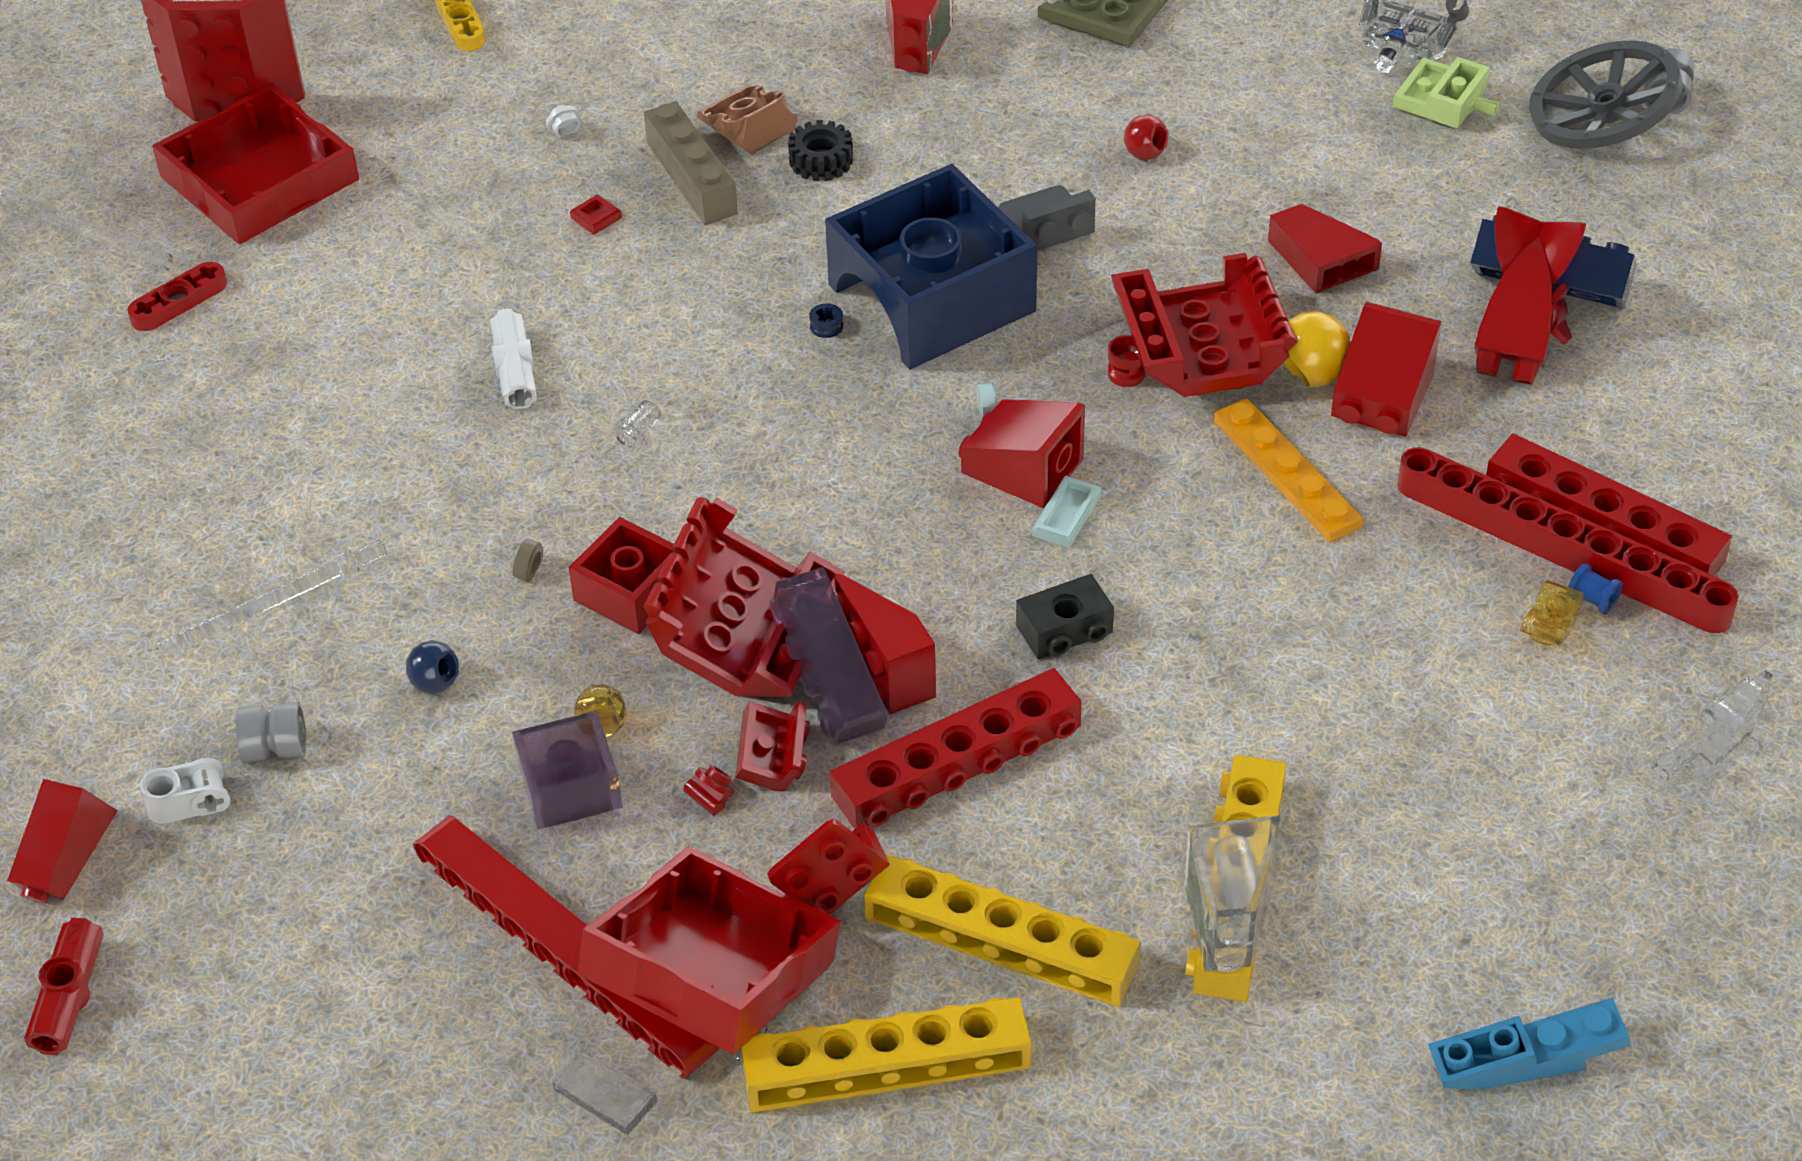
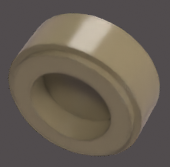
M528 538L521 543L513 564V576L527 582L532 580L542 562L544 551L542 543Z

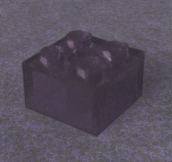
M597 710L512 732L519 770L537 830L623 808L618 773Z

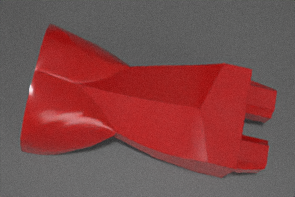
M1498 206L1495 216L1494 233L1497 257L1503 276L1489 300L1475 341L1477 373L1497 377L1501 359L1515 361L1512 381L1533 385L1539 368H1544L1549 347L1552 320V284L1565 272L1577 253L1585 233L1586 223L1542 222L1520 212Z

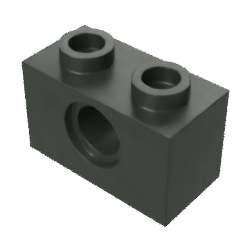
M1092 573L1016 600V626L1037 659L1049 655L1060 656L1071 647L1088 641L1096 643L1103 640L1108 634L1113 633L1114 606Z

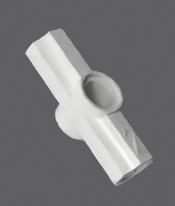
M511 308L498 310L497 314L490 319L494 345H491L496 376L497 379H500L502 399L505 406H510L514 410L528 408L533 402L537 401L533 378L535 368L530 339L526 340L527 335L522 314L513 312Z

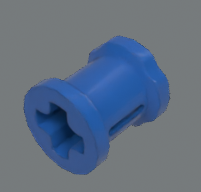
M1583 563L1571 578L1567 595L1573 599L1580 597L1596 605L1598 611L1606 615L1617 603L1622 593L1623 582L1618 579L1608 580L1593 572L1591 565Z

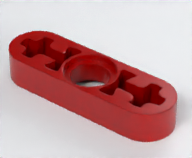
M217 262L201 263L135 299L129 304L127 309L131 325L140 331L153 330L220 293L227 286L223 266ZM176 294L187 295L186 297L179 300H169L172 296Z

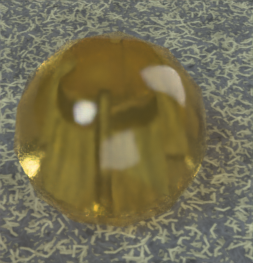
M592 685L584 689L577 697L574 705V719L580 730L591 737H610L618 733L625 724L627 717L625 702L620 692L610 685Z

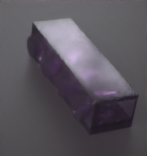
M824 566L776 582L774 598L770 600L771 611L775 621L778 624L783 623L788 633L785 640L791 658L794 661L799 659L804 673L801 674L803 687L808 697H815L820 708L817 711V717L825 735L831 734L837 746L884 730L888 713Z

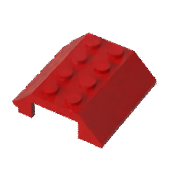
M141 0L144 15L148 17L146 23L151 42L156 46L153 50L159 72L163 74L161 81L165 96L173 102L176 108L195 122L218 114L230 104L271 83L296 103L305 98L306 93L286 0Z
M1246 253L1223 256L1224 281L1157 291L1149 268L1111 274L1114 289L1145 373L1183 397L1200 396L1212 392L1260 385L1290 357L1288 351L1297 343L1295 334L1260 256H1252L1248 260Z
M698 497L686 518L688 523L683 525L672 547L673 553L668 555L657 577L659 583L654 584L643 606L649 616L646 624L662 655L734 696L789 697L793 693L808 658V655L802 652L805 633L802 632L799 624L788 618L793 601L795 599V605L791 614L792 619L810 628V638L806 646V652L810 654L809 644L812 634L818 635L819 633L818 630L812 628L819 608L800 594L814 600L823 607L820 615L823 624L832 603L831 594L835 593L834 575L837 573L844 575L845 571L811 551L808 552L797 568L727 528L738 509L717 497L712 503L706 498ZM798 601L810 605L815 610L809 624L795 616ZM802 604L801 606L806 609V612L802 611L800 615L809 619L811 609Z

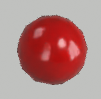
M1150 114L1140 115L1132 119L1124 129L1123 141L1128 152L1134 157L1141 160L1154 159L1167 147L1169 133L1165 124L1158 117Z

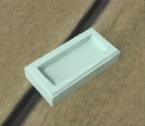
M1064 476L1033 526L1032 536L1070 548L1101 497L1102 487Z

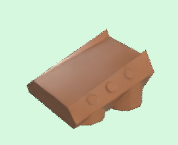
M749 84L697 112L698 119L751 155L756 150L783 135L794 132L798 119L789 111L784 92L771 91L765 93L763 86H751Z

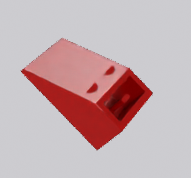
M841 573L835 574V593L831 594V602L837 621L832 623L833 632L838 643L841 646L847 644L851 650L850 658L855 671L858 674L865 673L867 676L868 688L875 703L883 702L891 715L936 698L935 642L918 616Z

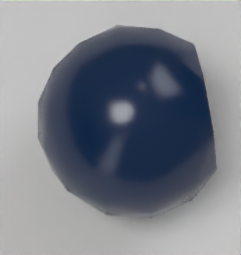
M430 640L421 642L412 649L406 659V675L410 683L417 690L424 693L435 694L445 691L453 684L459 674V663L455 652L446 643Z

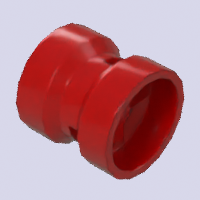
M1122 335L1111 340L1108 345L1109 380L1121 387H1133L1143 382L1146 373L1132 336Z

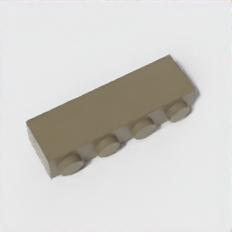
M677 101L644 111L647 144L703 224L707 225L737 215L736 184Z

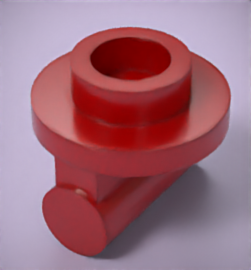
M710 765L708 769L698 767L693 778L689 779L683 787V791L712 816H715L725 808L726 801L735 792L729 785L732 778L714 765Z

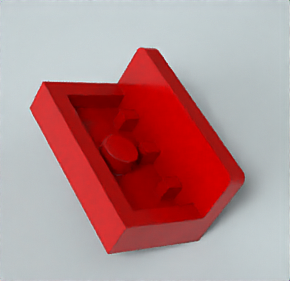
M798 701L788 714L761 704L748 702L742 715L736 779L774 791H786L793 779L798 780L801 778L807 762V756L802 754V748L810 729V721L805 720L806 703Z

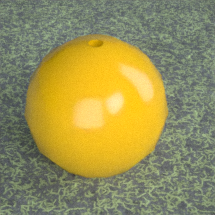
M1320 311L1302 312L1288 320L1297 343L1288 351L1290 357L1283 363L1293 375L1300 376L1304 385L1308 388L1323 387L1337 380L1351 343L1350 335L1342 323L1334 316Z

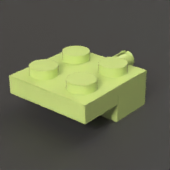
M1423 57L1395 93L1392 107L1458 129L1466 117L1474 111L1495 117L1500 103L1482 98V95L1487 90L1490 67L1460 57H1456L1450 66Z

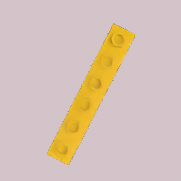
M1234 754L1231 772H1222L1219 797L1226 798L1225 806L1216 805L1212 831L1220 832L1218 841L1210 839L1206 866L1213 867L1212 876L1203 875L1200 889L1202 902L1206 903L1205 921L1206 910L1209 913L1208 937L1206 942H1204L1207 948L1205 972L1202 962V941L1204 939L1203 937L1201 939L1194 920L1192 938L1200 939L1198 949L1189 948L1185 971L1186 976L1194 977L1192 993L1248 1002L1284 791L1287 762Z
M886 854L890 865L871 881L864 894L865 918L867 920L1116 1007H1120L1139 967L1141 941L1130 937L1122 931H1111L1088 923L1083 918L1067 916L1047 909L1037 902H1026L1003 894L996 888L983 887L962 880L955 874L942 873L921 866L911 859H901Z
M1020 997L1009 999L992 998L986 1002L962 1006L946 1005L936 1010L916 1013L900 1012L890 1017L870 1020L854 1019L847 1023L824 1027L807 1026L797 1031L777 1034L761 1033L752 1037L741 1048V1058L750 1113L1027 1069L1031 1065L1032 1043ZM979 1035V1036H983V1037H982V1038H975V1037H972V1036ZM933 1042V1043H937V1044H935V1045H928V1044H926V1043ZM887 1049V1050H891V1051H889V1052H880L879 1050ZM833 1057H845L843 1059H833ZM787 1064H798L796 1066H785Z

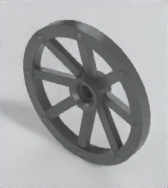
M1632 40L1603 43L1572 54L1545 73L1534 87L1530 97L1529 110L1538 132L1546 140L1554 144L1578 149L1610 146L1642 134L1668 115L1681 95L1682 76L1674 56L1658 45ZM1625 58L1649 61L1623 87L1621 86ZM1612 60L1608 82L1597 85L1583 70V68ZM1661 68L1667 74L1665 85L1635 93ZM1572 76L1588 93V96L1586 98L1553 93V91L1562 81ZM1656 100L1640 114L1628 109L1635 105ZM1546 104L1582 109L1551 120L1544 113ZM1593 119L1586 131L1565 128ZM1619 119L1625 121L1615 126L1603 128L1606 123H1612Z

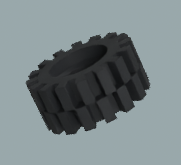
M816 120L817 125H812L809 121L805 123V128L801 126L796 127L795 133L791 132L788 140L789 164L791 168L793 167V172L796 175L801 173V178L804 179L811 175L813 181H819V177H824L825 181L831 180V175L834 174L839 178L842 176V171L847 173L850 170V165H853V140L851 132L849 130L845 131V126L839 124L835 127L834 121H828L827 125H823V120ZM827 149L828 151L814 152L813 150Z

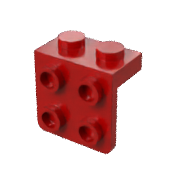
M830 819L770 868L767 875L770 883L790 898H796L831 915L886 869L890 863L874 830L864 822L851 831L838 820Z

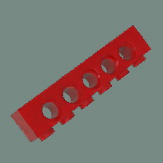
M1514 433L1508 437L1488 461L1487 476L1715 576L1726 562L1733 535Z
M1055 668L1049 669L830 770L831 797L854 829L862 822L870 827H878L884 824L893 814L906 808L916 809L922 806L928 798L942 791H955L966 780L981 773H993L1004 762L1019 755L1029 756L1036 752L1042 744L1057 737L1065 739L1071 736L1077 728L1081 727L1082 701Z

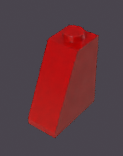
M1302 203L1270 215L1268 242L1315 293L1379 270L1382 242L1379 239Z
M43 779L7 881L21 888L20 896L44 904L47 903L49 896L64 900L118 810L84 788Z

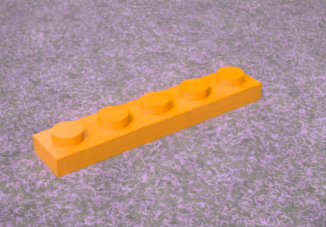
M1248 398L1214 412V422L1329 543L1363 527L1364 518Z

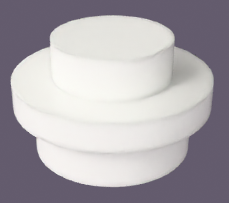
M558 106L550 112L546 120V126L558 138L575 133L581 126L580 113L574 106Z

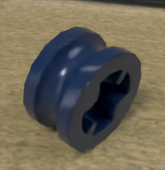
M827 303L817 305L811 309L809 313L810 330L814 335L821 338H831L842 332L843 312L838 306Z

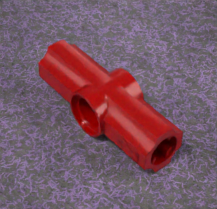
M71 917L69 922L62 924L52 957L39 970L38 978L41 983V989L24 1040L28 1047L39 1051L41 1054L58 1055L60 1051L67 1049L78 1013L90 999L88 982L104 933L100 925L90 922L87 918Z

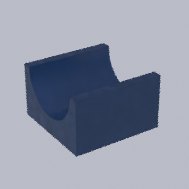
M953 163L825 218L829 286L838 293L864 281L872 289L891 321L898 341L901 361L909 370L1036 312L1037 245Z

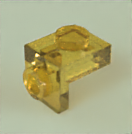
M1549 580L1544 581L1541 585L1536 604L1524 616L1520 631L1531 635V639L1537 643L1548 646L1555 644L1560 646L1571 634L1575 626L1584 594Z

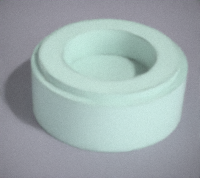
M992 383L977 384V404L981 420L985 413L988 411L992 412L998 405L996 390Z

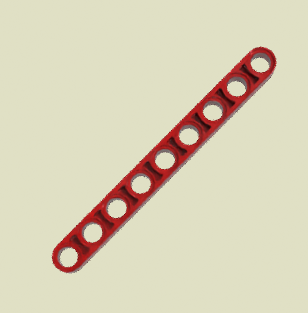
M1414 447L1403 452L1400 460L1397 486L1399 491L1406 497L1572 572H1576L1583 563L1591 565L1592 571L1611 581L1614 579L1622 581L1623 589L1621 594L1703 631L1722 633L1730 628L1739 598L1738 591L1732 584L1433 451Z
M450 815L413 843L415 853L421 862L426 863L428 861L436 868L433 872L454 888L457 885L465 892L463 897L481 912L487 910L495 917L492 921L511 937L517 935L525 942L522 946L540 961L544 962L547 960L555 967L553 971L573 988L576 986L580 987L587 993L584 997L604 1014L610 1012L618 1019L615 1023L635 1040L641 1038L650 1046L647 1050L668 1067L673 1065L682 1072L681 1078L685 1079L721 1049L577 974L583 929L588 925L458 819Z

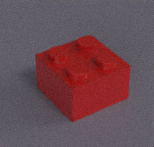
M619 517L568 567L573 601L640 634L647 627L646 621L649 617L643 606L654 584L659 583L657 577L668 555L673 553L672 547L674 543Z

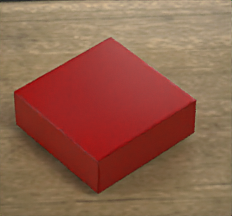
M598 194L570 210L571 219L593 235L622 218L621 210Z

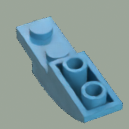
M1613 997L1524 1025L1520 1016L1428 1044L1444 1088L1487 1089L1586 1070L1585 1060L1631 1046L1630 1036Z

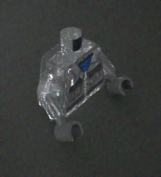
M1364 0L1359 30L1364 45L1369 47L1368 57L1375 59V66L1379 71L1389 73L1393 71L1395 66L1413 71L1423 57L1435 60L1447 52L1458 29L1455 25L1457 22L1463 21L1468 17L1469 7L1467 1L1464 0L1461 8L1453 10L1457 0H1447L1445 4L1449 16L1445 21V16L1390 0H1383L1382 3L1378 2L1379 0Z

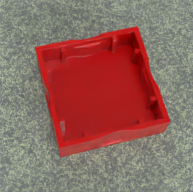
M273 83L230 104L218 114L196 122L152 145L160 177L239 245L360 180L353 148L325 125L310 118L298 103Z
M687 846L653 873L641 889L619 900L583 929L577 974L734 1055L832 964L841 920L796 898H790L785 893L765 887L741 871Z

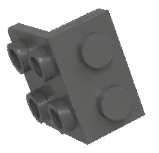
M1056 185L1002 202L999 205V209L1037 245V251L1095 232L1096 198L1090 190L1070 195L1064 186Z

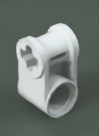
M201 758L186 764L156 768L145 774L140 781V790L149 819L155 823L165 824L199 815L205 816L225 811L230 805V795L223 788L222 779L224 778L225 771L222 763L213 758ZM203 771H206L208 779L203 780ZM208 795L212 796V803L208 802Z

